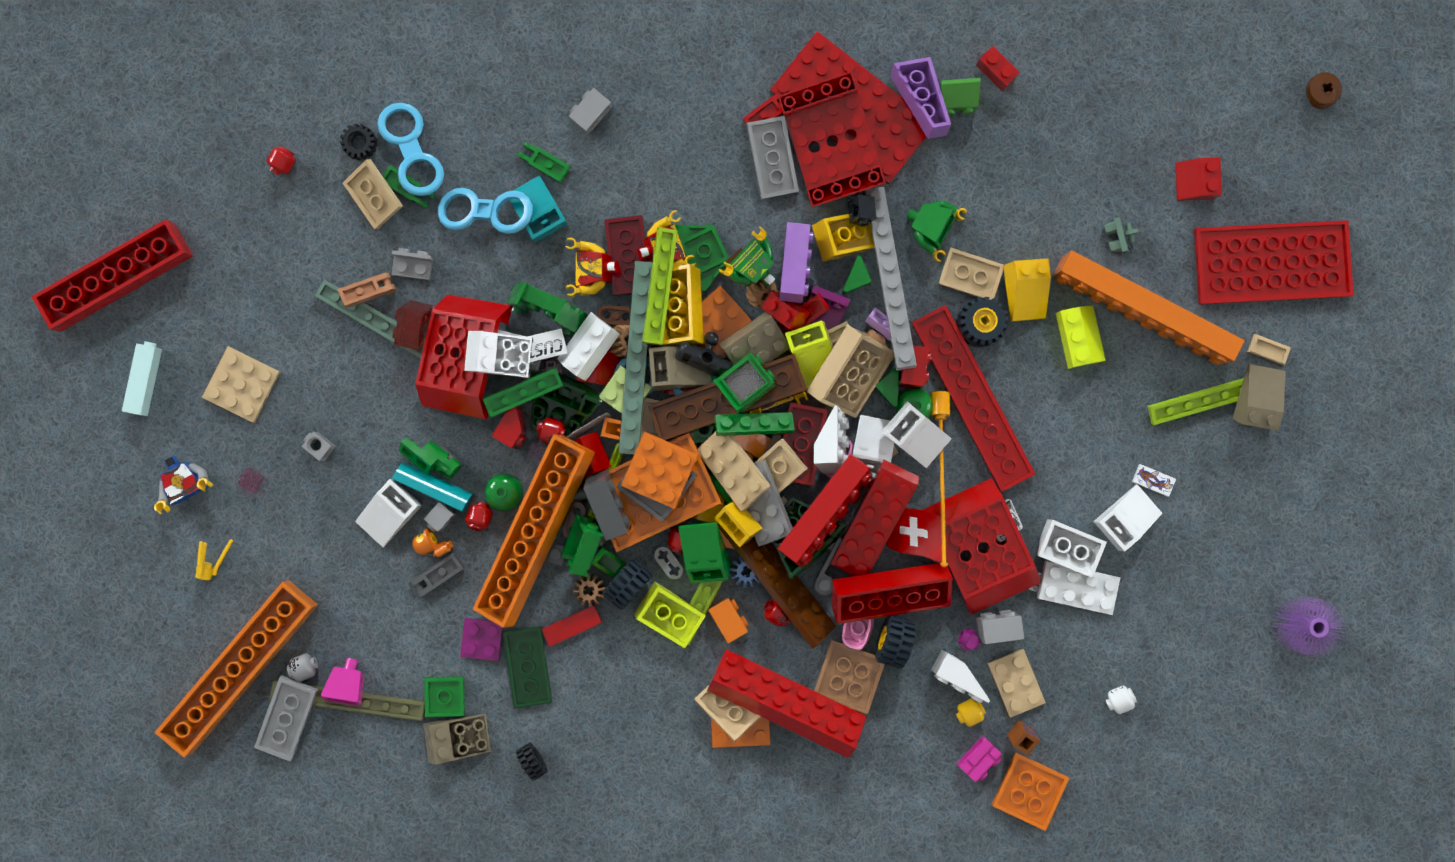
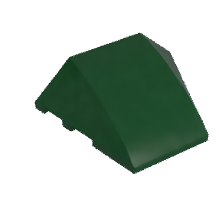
M532 370L531 377H534L545 371ZM558 373L563 386L532 399L531 428L536 430L540 421L544 422L546 418L550 417L564 424V429H566L565 437L578 430L603 401L591 386Z
M793 497L784 505L792 527L797 524L810 507ZM837 521V527L831 535L827 534L824 538V545L819 550L814 551L811 555L813 557L811 562L807 566L803 565L802 568L777 549L786 537L773 541L790 579L808 569L837 540L847 524Z

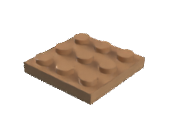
M831 639L814 691L846 707L868 714L885 664L878 663L875 654L852 649L843 643Z

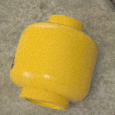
M973 698L957 706L958 713H956V716L961 724L965 723L966 726L972 727L984 720L986 712L982 704Z

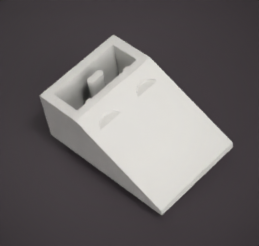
M468 331L464 371L528 378L532 338L484 331Z
M906 402L882 430L888 438L926 468L952 439L909 402Z
M834 406L814 444V464L823 474L836 473L848 458L846 448L849 447V439L846 436V429H849V420L838 406Z
M860 415L853 456L867 465L873 474L872 477H875L883 460L891 463L894 442L882 432L890 420Z
M389 479L375 494L355 522L384 548L423 505L398 481Z
M1136 484L1093 522L1118 551L1125 552L1143 536L1160 517L1162 512Z
M941 650L931 669L935 673L934 677L945 684L951 682V686L963 694L966 691L969 692L968 695L980 703L983 700L989 703V698L966 664L955 656Z

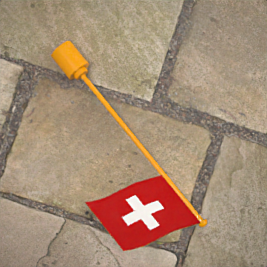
M936 391L930 393L933 402L931 417L939 421V428L943 431V421L947 420L946 417H950V393ZM943 450L940 452L941 516L924 510L905 508L886 544L891 550L927 557L941 562L940 565L946 567L948 563H946Z

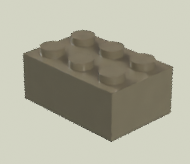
M764 312L719 343V346L728 360L733 363V366L750 352L753 356L758 355L763 363L766 364L790 348L788 341L773 317L767 312ZM749 363L737 373L750 370L754 367L751 365V363Z

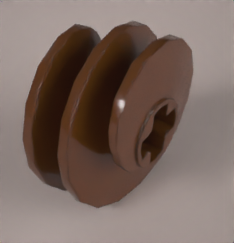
M1329 72L1315 75L1306 86L1307 98L1311 105L1317 109H1325L1332 106L1340 99L1342 93L1340 80Z

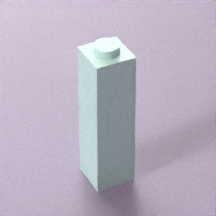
M144 341V345L136 343L122 407L123 412L148 416L162 352L161 348L156 347V343Z

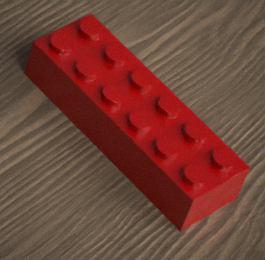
M850 454L777 549L800 568L803 565L807 566L813 558L811 555L814 551L819 550L824 545V538L827 534L831 535L837 527V521L847 515L849 512L847 508L851 503L855 504L861 496V490L871 484L873 474L870 468Z
M883 460L841 538L842 541L830 564L854 576L869 574L915 492L919 476Z
M940 563L834 579L832 580V610L837 624L948 607L951 606L953 577L948 566L942 567Z

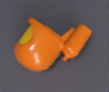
M426 528L422 534L415 536L412 541L413 549L420 555H426L434 551L433 556L440 557L453 548L451 541L439 542L434 532L429 528Z

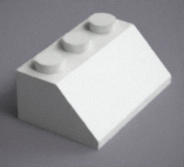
M590 312L566 345L568 353L559 355L557 359L570 372L586 381L620 333Z
M1047 519L1040 536L1037 556L1093 578L1107 542L1055 520Z

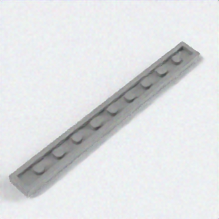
M884 187L865 190V196L875 197L877 219L870 222L896 370L916 368L917 364Z

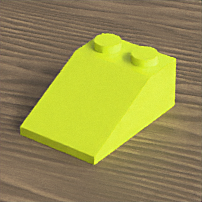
M655 581L634 612L637 620L683 648H686L706 617L705 614Z

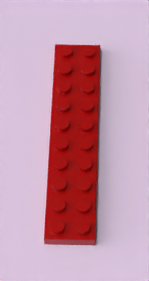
M944 305L913 321L911 324L923 347H929L931 362L947 392L950 393L952 402L1000 492L1035 475L1030 462L947 306Z

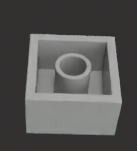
M1010 609L1000 610V614L997 615L992 614V612L980 613V617H976L978 638L984 644L1024 639L1022 618L1015 611Z

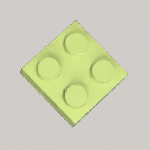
M621 365L599 395L603 401L620 413L623 410L626 369ZM646 383L644 391V400L652 389V387Z

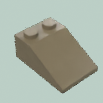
M1248 364L1232 419L1243 425L1278 431L1284 413L1286 371Z

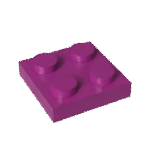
M465 618L460 657L499 661L503 627L490 620Z

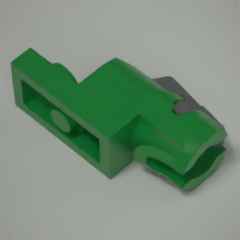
M407 437L400 443L399 452L427 475L435 469L438 473L451 479L460 470L462 463L446 446L439 447L436 443L430 441L420 449L414 441H410Z

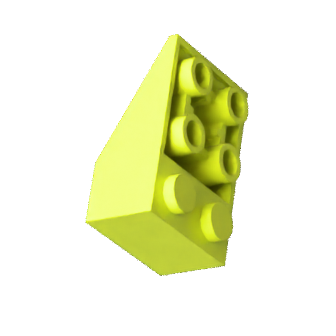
M824 321L785 333L791 352L795 354L806 388H809L833 349Z

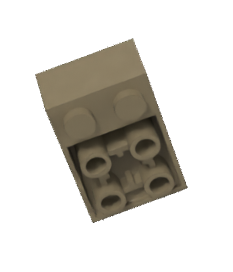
M677 347L649 348L651 382L654 391L702 387L712 383L711 374L680 362L675 358ZM685 353L682 357V359L688 361L691 358L690 355ZM702 356L703 361L708 363L706 357Z
M486 713L423 724L428 762L436 765L491 752Z

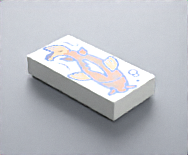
M1141 464L1138 465L1132 480L1133 483L1167 497L1170 496L1176 481L1173 477Z

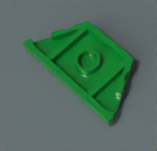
M675 224L686 257L688 255L696 257L690 259L689 264L696 263V268L700 269L701 289L705 292L720 274L719 269H724L726 266L724 262L729 256L714 225L686 226Z

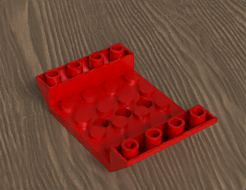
M852 71L778 96L812 207L886 184ZM848 130H854L857 134L856 138L852 141L847 140L845 137ZM830 136L838 138V144L834 147L827 144ZM812 142H817L820 145V149L816 153H812L809 150V145Z
M447 295L432 309L415 382L422 406L487 420L489 413L483 402V395L488 374L464 371L468 331L498 333L500 323L509 325L512 305ZM441 346H444V352L440 355L439 349ZM459 349L460 354L455 358V351Z
M992 478L945 499L946 562L959 587L970 615L1041 583L1033 559L1001 492ZM941 501L922 510L941 516ZM999 534L1006 536V542L1003 545H999L996 542V537ZM981 542L988 544L989 548L985 553H981L978 550V545ZM963 550H968L971 553L968 561H962L960 558Z

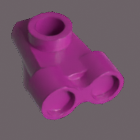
M969 628L962 630L957 643L960 644L961 649L964 651H969L970 649L977 650L981 639L977 637V632L974 629Z

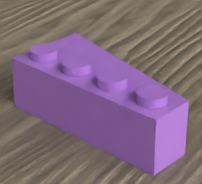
M931 57L894 63L890 77L926 137L931 139L946 136L951 122Z
M787 222L779 301L803 303V297L808 295L809 285L805 284V279H809L810 267H807V261H811L812 249H808V245L812 244L813 232H810V224Z

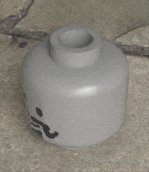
M307 653L290 659L289 665H287L288 675L291 679L298 682L314 677L318 668V662L315 657L312 658Z

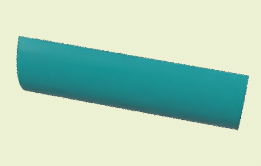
M402 462L392 477L393 480L460 511L467 510L474 493L431 473L427 475L418 467L407 462Z

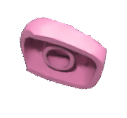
M874 618L844 623L843 643L852 649H863L871 636Z

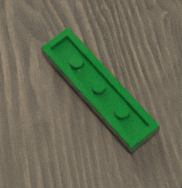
M554 367L483 398V402L490 417H493L560 388L563 384Z
M792 412L715 415L714 418L716 436L794 433L795 430Z

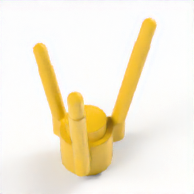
M229 540L214 568L212 563L205 562L207 543L200 541L195 577L202 580H211L212 575L216 576L218 568L230 549L233 540Z

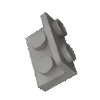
M398 248V251L392 250V255L394 256L392 276L430 281L433 257L428 252L417 251L416 254L410 253V250Z

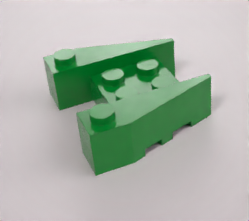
M526 282L515 284L507 302L508 305L513 306L512 311L520 315L522 312L527 313L529 309L538 313L540 310L544 311L547 317L553 319L560 328L564 329V334L571 337L574 336L588 316L587 313L579 310L578 307H572L571 303L567 300L560 299L530 286Z

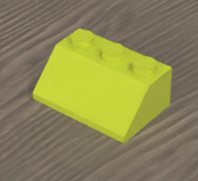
M1093 305L1066 309L1056 313L1068 369L1106 361Z

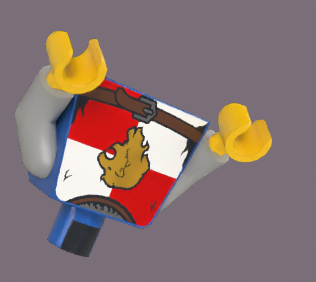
M176 456L166 459L165 463L169 470L160 475L158 502L154 505V509L159 514H162V509L169 512L170 507L168 503L176 505L200 491L206 492L205 489L208 486H213V483L209 481L207 471L194 463L184 462L179 464Z

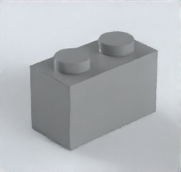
M595 88L591 91L588 90L583 95L581 103L574 105L570 110V121L588 135L612 108V104Z

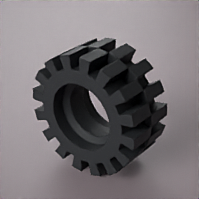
M356 123L353 127L351 125L347 126L349 129H344L343 132L345 134L340 136L342 139L340 141L342 150L352 159L359 161L361 159L366 160L368 156H373L372 152L375 153V146L377 147V138L374 133L363 124L358 125ZM356 136H363L366 139V144L361 149H355L352 146V141Z
M531 742L516 750L518 762L532 781L548 772L547 765L543 761L544 759Z

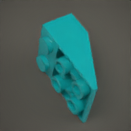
M540 175L513 190L523 192L531 200L533 215L525 228L535 244L568 225ZM517 199L510 200L521 219L524 213L523 202Z

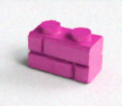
M982 735L956 764L975 782L978 780L982 781L988 775L987 770L991 766L995 767L1001 761L1000 756L1002 753Z

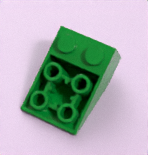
M717 522L679 526L685 568L691 584L727 581L729 579L731 562Z

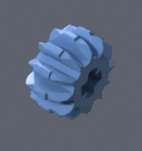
M739 556L741 563L739 564L734 560L733 564L738 567L730 568V571L737 572L731 578L739 577L736 581L737 585L743 580L744 588L747 586V581L753 587L752 579H755L757 582L760 580L753 571H750L749 576L741 574L743 567L747 566L749 568V566Z

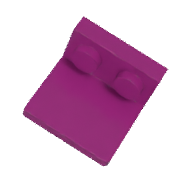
M814 285L809 299L820 293L830 309L810 324L824 321L827 330L840 325L850 299Z

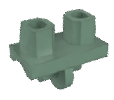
M1120 217L1114 218L1113 222L1104 225L1107 236L1118 233L1119 240L1109 242L1111 252H1129L1126 237L1128 236L1130 243L1135 242L1134 234L1139 233V230L1132 229L1131 223L1125 224L1126 231L1124 232Z

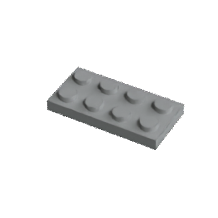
M785 116L747 123L761 199L798 193L799 189Z
M766 460L755 465L771 487L747 508V511L762 527L755 535L758 546L786 537L793 529Z
M285 676L279 677L254 748L291 762L318 689Z

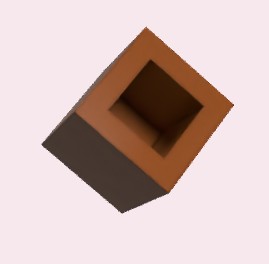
M1020 720L1007 733L1013 747L1026 755H1029L1040 742L1035 730Z

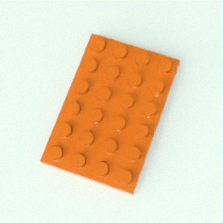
M690 433L670 441V443L699 455L693 471L698 476L682 496L676 509L672 510L664 522L616 488L627 473L632 460L609 470L617 495L622 501L623 512L625 515L627 514L630 520L628 533L611 539L616 552L722 504Z

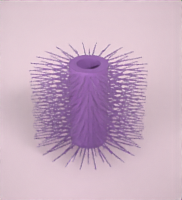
M1309 597L1308 603L1305 602L1304 598V602L1300 603L1299 606H1297V602L1293 605L1292 608H1296L1295 610H1288L1291 613L1290 615L1286 613L1285 617L1284 614L1282 617H1279L1290 621L1287 622L1290 624H1274L1283 625L1282 629L1287 630H1281L1285 634L1284 637L1287 636V640L1290 639L1289 645L1293 644L1299 648L1300 654L1303 648L1306 655L1311 653L1312 656L1311 649H1314L1316 657V651L1320 648L1321 654V651L1327 645L1324 642H1328V638L1331 639L1332 635L1334 639L1336 635L1330 632L1329 629L1341 628H1337L1338 624L1330 621H1333L1334 618L1331 616V612H1329V604L1327 609L1324 605L1320 607V605L1318 606L1315 603L1317 601L1316 598L1314 599L1313 597L1312 604Z

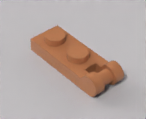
M383 273L337 289L345 309L396 292L395 285L390 281L389 273ZM378 284H384L383 287L379 288Z

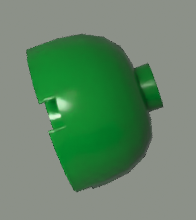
M910 388L898 396V405L895 407L896 413L900 411L906 402H909L925 417L930 419L933 402L932 397L926 391L920 388Z
M502 473L495 475L488 481L485 487L486 501L497 511L506 512L513 510L523 499L522 483L511 474Z

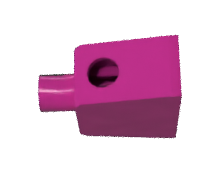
M347 658L344 668L334 667L321 693L324 701L361 707L364 675L361 671L356 670L357 660Z

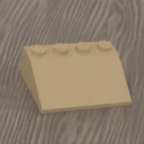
M847 324L807 392L820 402L833 408L838 406L842 412L856 418L894 358L893 350Z

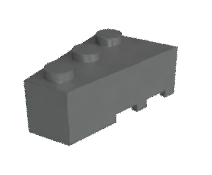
M609 469L588 476L583 489L605 540L607 541L628 533L630 520L627 514L625 515L623 512V504L617 495Z

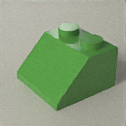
M980 78L941 81L939 86L948 116L954 115V112H962L963 115H968L976 111L979 106Z

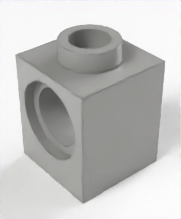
M314 431L304 438L303 441L305 443L301 446L319 461H325L336 447L322 434ZM317 440L321 442L319 450H316L314 447Z
M438 502L424 520L427 522L426 526L430 530L441 532L457 514L445 503Z

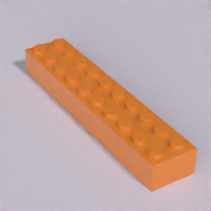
M1072 250L1061 258L1053 274L1057 283L1064 286L1066 284L1072 286V290L1076 293H1085L1090 296L1089 299L1093 302H1102L1107 305V309L1113 312L1120 311L1124 313L1126 319L1141 322L1140 325L1148 330L1154 329L1163 338H1172L1175 340L1174 343L1183 348L1186 346L1191 348L1193 354L1208 357V361L1212 364L1220 365L1235 361L1245 341Z
M553 434L472 610L503 628L515 626L595 452L563 435Z
M290 580L283 581L154 733L183 758L193 754L317 608L318 604Z

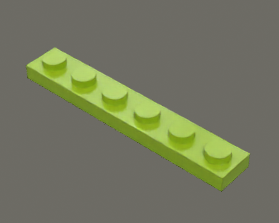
M657 228L642 343L663 345L677 230Z
M1244 378L1148 405L1151 424L1157 425L1237 402Z

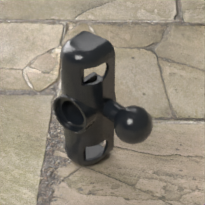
M711 331L707 332L704 336V349L696 345L691 346L685 341L678 345L675 353V358L678 361L716 377L721 376L717 374L719 369L727 371L733 367V363L730 360H724L722 356L715 354L711 350L719 341L718 335ZM684 353L691 356L688 361L682 359ZM702 356L706 357L708 363L703 361Z

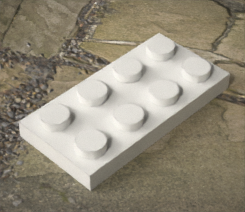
M1044 561L1037 598L1113 615L1121 577L1095 572L1093 578L1057 563Z

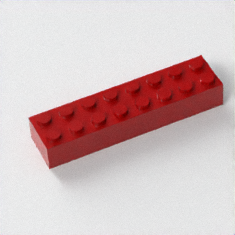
M165 219L31 297L49 329L62 332L193 257V254L176 224Z
M727 649L722 655L707 691L846 758H849L856 749L867 717Z

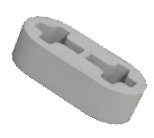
M659 547L654 555L660 567L669 578H680L683 574V567L668 547ZM660 550L668 552V563L663 558H658ZM671 563L674 567L678 566L680 568L678 570L679 575H671L669 573L671 568L668 564Z

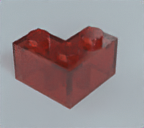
M410 300L397 309L395 314L397 327L394 328L392 337L395 339L394 345L414 350L422 346L424 329L429 325L433 305Z

